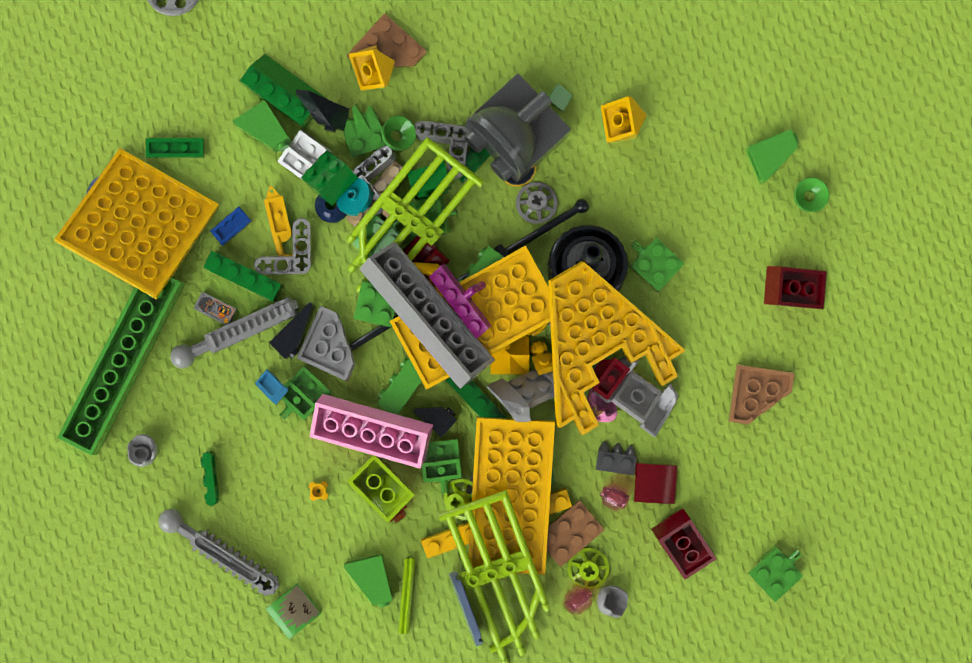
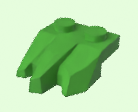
M355 104L351 108L353 118H347L343 131L352 158L382 146H387L382 138L381 123L373 107L370 105L367 107V112L363 113Z

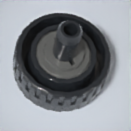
M594 225L573 227L569 231L564 232L555 241L550 251L547 264L548 278L550 280L582 261L619 292L628 273L627 252L619 238L603 227Z

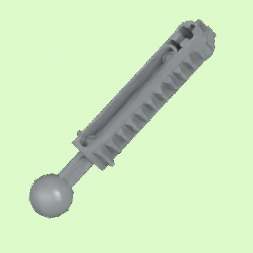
M291 297L285 298L204 335V341L191 347L184 344L177 345L171 351V362L177 368H188L192 365L196 356L207 351L216 353L291 319L298 314L297 309L300 307L296 300L292 301Z
M174 509L164 510L160 514L158 524L164 532H178L191 541L190 544L193 546V552L198 549L200 550L199 555L205 553L207 560L211 557L213 564L219 562V568L225 566L226 572L231 570L232 576L239 575L238 580L245 579V584L251 583L252 589L257 587L258 593L261 592L264 596L275 594L277 588H279L278 576H275L272 571L266 573V567L260 569L259 563L254 565L253 559L250 561L246 560L247 555L240 556L241 551L235 553L233 546L230 549L227 547V542L221 544V538L215 540L214 533L209 536V529L204 532L201 530L197 532L185 524L182 515ZM268 580H270V581H271V583H270L271 586H269L268 588L265 587V584H266L265 582H267Z

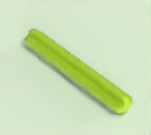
M410 557L405 558L398 631L399 634L404 635L409 633L415 559Z

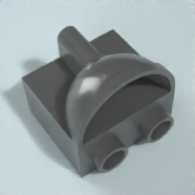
M518 73L467 118L465 128L469 132L464 135V139L477 153H480L483 149L487 150L495 159L490 164V167L500 179L506 182L512 177L518 183L567 138L571 129L550 107L552 101L549 96L543 91L537 94Z

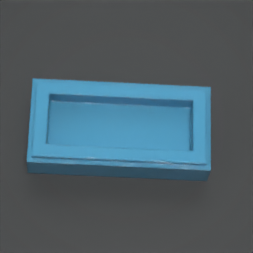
M268 369L255 383L274 404H277L288 391L284 384Z

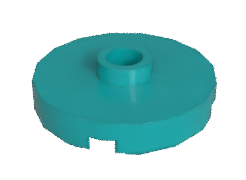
M358 178L337 200V206L340 211L348 216H357L359 213L366 211L373 197L371 186L366 181Z

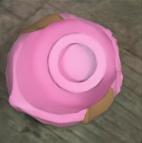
M590 389L587 401L596 420L599 422L615 420L617 417V406L611 401L606 403L593 393L594 390Z

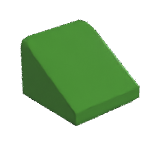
M558 83L549 96L552 101L551 105L562 112L573 97L571 93Z

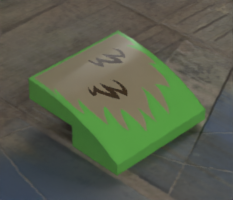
M298 583L265 609L288 639L292 638L321 614Z

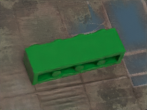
M213 251L210 252L203 266L204 269L275 303L284 286Z

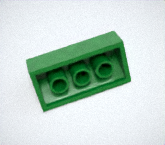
M266 54L251 64L239 80L246 88L303 129L306 128L313 117L296 95V89L311 91L324 97Z

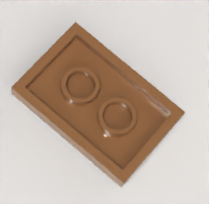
M580 500L548 526L547 552L560 567L604 531L603 527Z

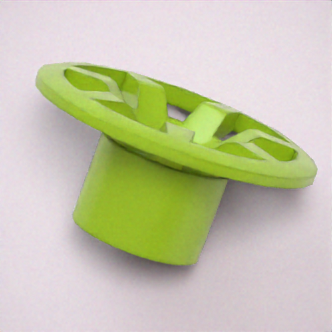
M456 479L448 484L449 490L452 487L454 493L448 496L446 491L444 493V503L447 510L471 503L472 493L467 494L468 484L473 487L472 481ZM458 482L464 483L461 491L456 486ZM465 513L464 516H455L458 519L467 520Z
M583 548L569 560L567 571L573 584L581 589L592 590L600 587L606 581L609 575V563L604 554L599 550ZM591 551L596 554L591 560H588L584 552ZM581 553L583 562H573L574 558ZM598 556L602 557L605 565H597L595 563ZM571 565L579 568V572L574 576L571 573ZM606 568L605 575L601 579L598 576L599 570ZM582 577L585 580V585L579 584L575 579ZM594 579L599 581V583L593 586H588L589 581Z

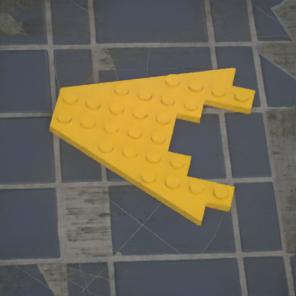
M581 261L548 280L557 427L561 428L574 420L580 434L584 435L599 426L584 392L599 383L592 366L621 348L630 363L646 355L659 385L663 386L678 377L671 360L685 352V349L585 262Z

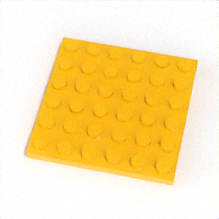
M119 148L55 237V242L157 299L219 208V204Z

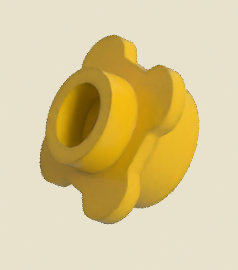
M311 482L309 484V498L312 501L316 499L326 500L328 498L327 482Z

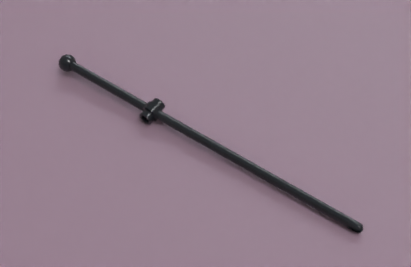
M578 199L574 207L507 248L500 244L494 250L506 257L575 214L586 213L589 210V205L585 199ZM465 273L456 279L459 282L461 279H466L469 274ZM382 325L376 327L350 343L351 351L391 327Z

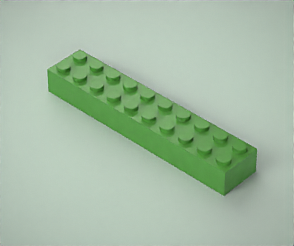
M171 277L157 299L134 287L57 437L58 439L90 455H97L185 283Z

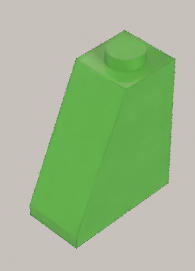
M265 100L232 120L239 130L274 152H282L292 143Z
M791 129L745 149L760 184L766 182L798 148V137Z
M383 553L344 564L345 570L373 606L379 605V607L390 605V601H393L394 598Z

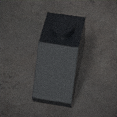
M444 407L416 408L413 411L425 423L432 424V429L440 437L457 421L455 418L457 414L449 407L447 409Z

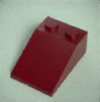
M767 266L764 304L824 309L827 271Z
M684 508L651 529L684 580L717 559Z

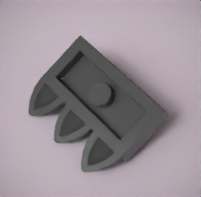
M604 441L598 449L595 469L634 476L637 457L633 445H630L623 454L620 443H617L610 452L609 444L607 441Z

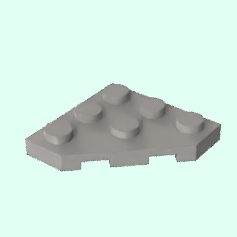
M320 306L297 359L345 381H349L356 362L340 315Z

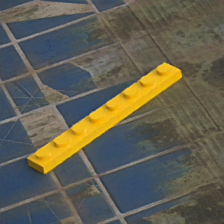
M566 488L550 493L549 515L572 507ZM467 522L457 526L464 545L469 544L470 525ZM450 529L421 539L427 559L457 548Z

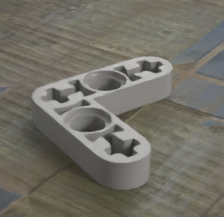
M419 121L415 124L416 138L418 140L424 141L428 137L433 142L450 144L449 154L465 166L468 143L465 141L464 135L469 132L465 126L429 121ZM421 128H425L424 133H420ZM438 130H445L447 134L441 137L436 132ZM459 133H463L462 138H458ZM459 148L463 150V154L457 156L453 153V150ZM447 163V173H449L453 166ZM459 172L454 179L462 177L463 174Z
M388 146L379 148L353 170L358 178L366 181L371 186L372 200L375 202L380 195L371 185L370 181L390 166L396 158L395 152ZM371 164H375L374 170L369 172L368 167ZM371 202L370 206L368 207V210L372 207V205H373L372 202ZM380 208L375 215L382 213L384 209Z
M297 218L293 222V256L258 257L254 262L255 270L260 274L307 273L311 266L310 223L304 218ZM301 221L304 225H307V228L303 229V235H307V238H296V234L300 235V230L296 228V225H299ZM302 240L307 243V248L304 251L296 249L298 241ZM296 254H307V257L303 256V262L307 264V266L303 267V270L296 266V264L300 263V257H296ZM261 260H265L266 264H271V260H274L275 271H271L272 267H265V270H261V267L257 265L261 263ZM278 261H287L288 267L285 270H279L277 268Z

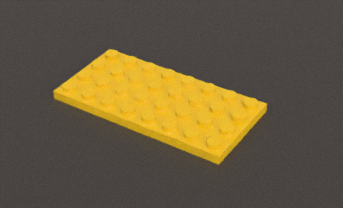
M527 246L518 249L459 282L465 291L481 281L486 284L483 290L475 293L470 298L492 325L484 334L477 338L490 354L551 322L549 286ZM439 293V294L441 295V297H442V298L447 302V304L451 307V305L448 303V301L445 299V297L442 295V293ZM399 316L390 321L426 390L450 377Z
M477 417L472 502L507 490L537 573L545 575L555 421L531 420L530 422H516L514 419ZM502 500L491 503L509 554L521 551ZM484 507L472 510L491 561L502 558ZM470 528L469 558L474 568L484 564ZM527 569L518 573L529 574V571Z

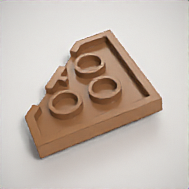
M384 13L346 56L350 59V53L377 45L381 53L395 61L393 68L415 67L427 54V51Z
M736 365L728 422L750 424L762 413L773 407L778 401L792 392L794 373Z

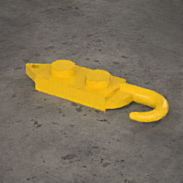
M269 186L264 203L276 253L278 256H293V254H285L282 245L283 242H286L291 237L283 195L280 196L272 186Z

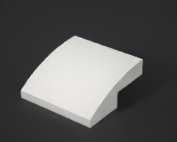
M300 130L277 162L301 179L305 171L318 160L320 155L326 150L330 153L332 151L304 130Z

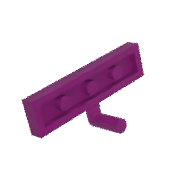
M445 264L441 265L429 276L476 339L492 327L470 298L486 287L485 282L481 281L465 291Z

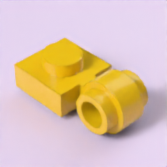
M533 342L529 346V350L538 375L553 372L551 352L547 353L545 342Z

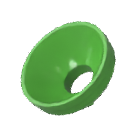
M393 116L383 125L381 133L383 141L393 150L403 151L408 149L416 139L414 124L404 116ZM392 131H397L400 133V141H395L392 139Z
M806 178L799 182L794 190V201L805 212H817L828 203V187L818 178ZM806 191L813 192L814 200L812 202H807L804 199Z

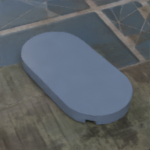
M453 571L449 573V577L469 632L477 647L483 644L481 633L462 582L457 579L458 573Z

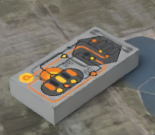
M204 292L201 293L193 308L225 325L231 323L237 311L236 308Z

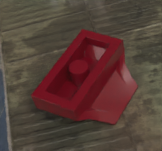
M616 358L599 361L593 369L599 383L593 386L592 389L608 400L631 369Z

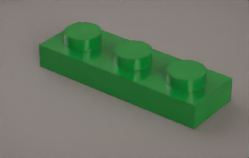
M146 138V158H204V138Z

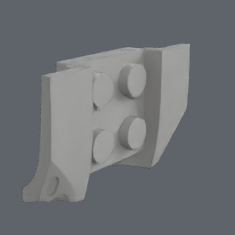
M622 357L618 360L631 370L611 397L606 400L597 392L593 391V393L606 403L613 402L641 423L639 427L653 437H656L674 408L679 396L671 384L661 392L632 371L639 360L630 363L626 357Z
M535 369L509 382L502 378L487 385V388L504 405L516 422H530L529 409L554 397L553 372L538 375Z

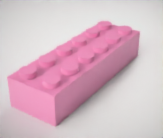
M322 394L315 403L310 437L421 468L426 460L433 425Z

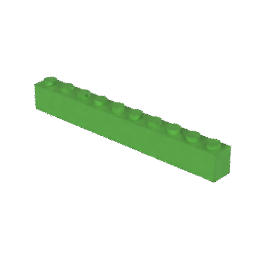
M490 246L487 249L483 247L477 256L480 258L476 265L472 263L466 271L469 274L466 278L499 261L504 256ZM405 358L399 366L402 368L398 375L396 373L393 374L388 381L391 385L387 390L383 389L377 397L380 399L377 404L389 413L399 415L422 382L410 358Z

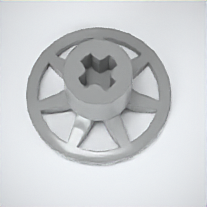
M533 182L527 184L519 191L516 198V208L524 220L535 224L543 223L549 220L556 212L557 197L548 185ZM539 186L538 191L531 192L528 188ZM542 187L547 189L551 195L546 196L542 192ZM526 191L529 196L528 200L520 201L522 193ZM551 198L554 200L553 209L546 205L547 201ZM520 204L528 205L529 207L525 215L520 209ZM543 209L551 212L544 219L541 218V211ZM535 211L538 220H532L527 216Z

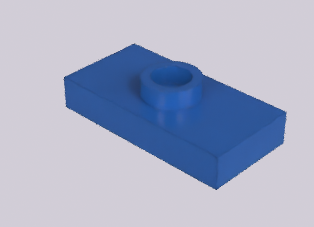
M237 207L210 232L224 246L248 226L252 220L240 207Z

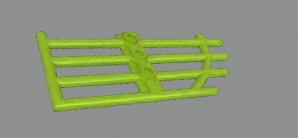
M426 137L347 237L346 241L351 244L359 236V254L353 260V263L349 265L347 271L353 273L357 266L366 262L370 251L396 219L405 225V228L393 241L398 246L402 244L411 231L421 237L407 254L408 258L412 261L426 243L432 246L444 232L440 228L442 223L472 186L476 184L481 187L484 180L430 138ZM430 148L437 154L436 158L403 199L394 193V190L425 151ZM443 160H445L453 168L417 211L409 204ZM461 172L468 180L437 219L432 222L424 215L456 175ZM382 208L390 215L367 243V224L378 210ZM361 283L356 288L358 293L360 292Z
M507 490L445 511L438 514L440 521L447 520L466 569L461 572L463 582L467 590H474L494 644L489 646L490 652L497 651L501 663H509L504 647L514 641L520 656L525 655L526 652L520 635L529 626L533 638L539 639L540 633L537 629L534 615L539 601L542 603L541 606L545 612L550 610V605L547 602L545 591ZM500 500L504 504L521 550L511 555L491 506V503ZM480 507H484L502 554V558L491 561L472 511ZM463 513L467 517L484 564L474 568L454 519L455 516ZM527 569L535 587L530 607L517 575L518 572ZM507 576L511 578L525 618L517 627L499 579ZM490 582L511 633L503 639H500L480 587Z

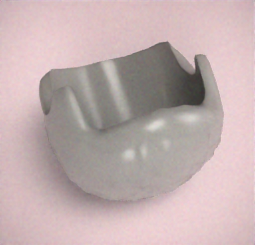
M146 434L136 435L127 446L129 461L138 467L152 464L158 454L157 443Z
M614 585L603 587L597 596L599 611L616 618L624 614L628 603L627 592Z

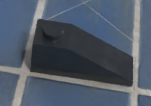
M296 89V95L317 124L324 126V130L328 132L344 131L349 108L311 91Z
M311 302L269 342L284 359L289 357L293 359L300 352L298 348L302 345L315 306Z

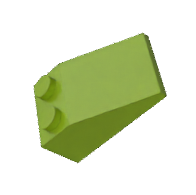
M372 455L347 481L387 523L415 496L393 469L381 457Z

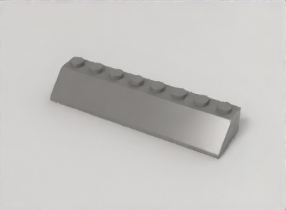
M396 242L370 256L360 268V271L460 389L495 361Z

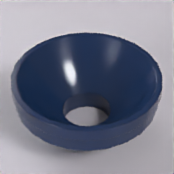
M319 195L317 196L315 210L323 221L336 223L347 216V214L340 211L337 205L335 209L328 210L325 206L326 201Z

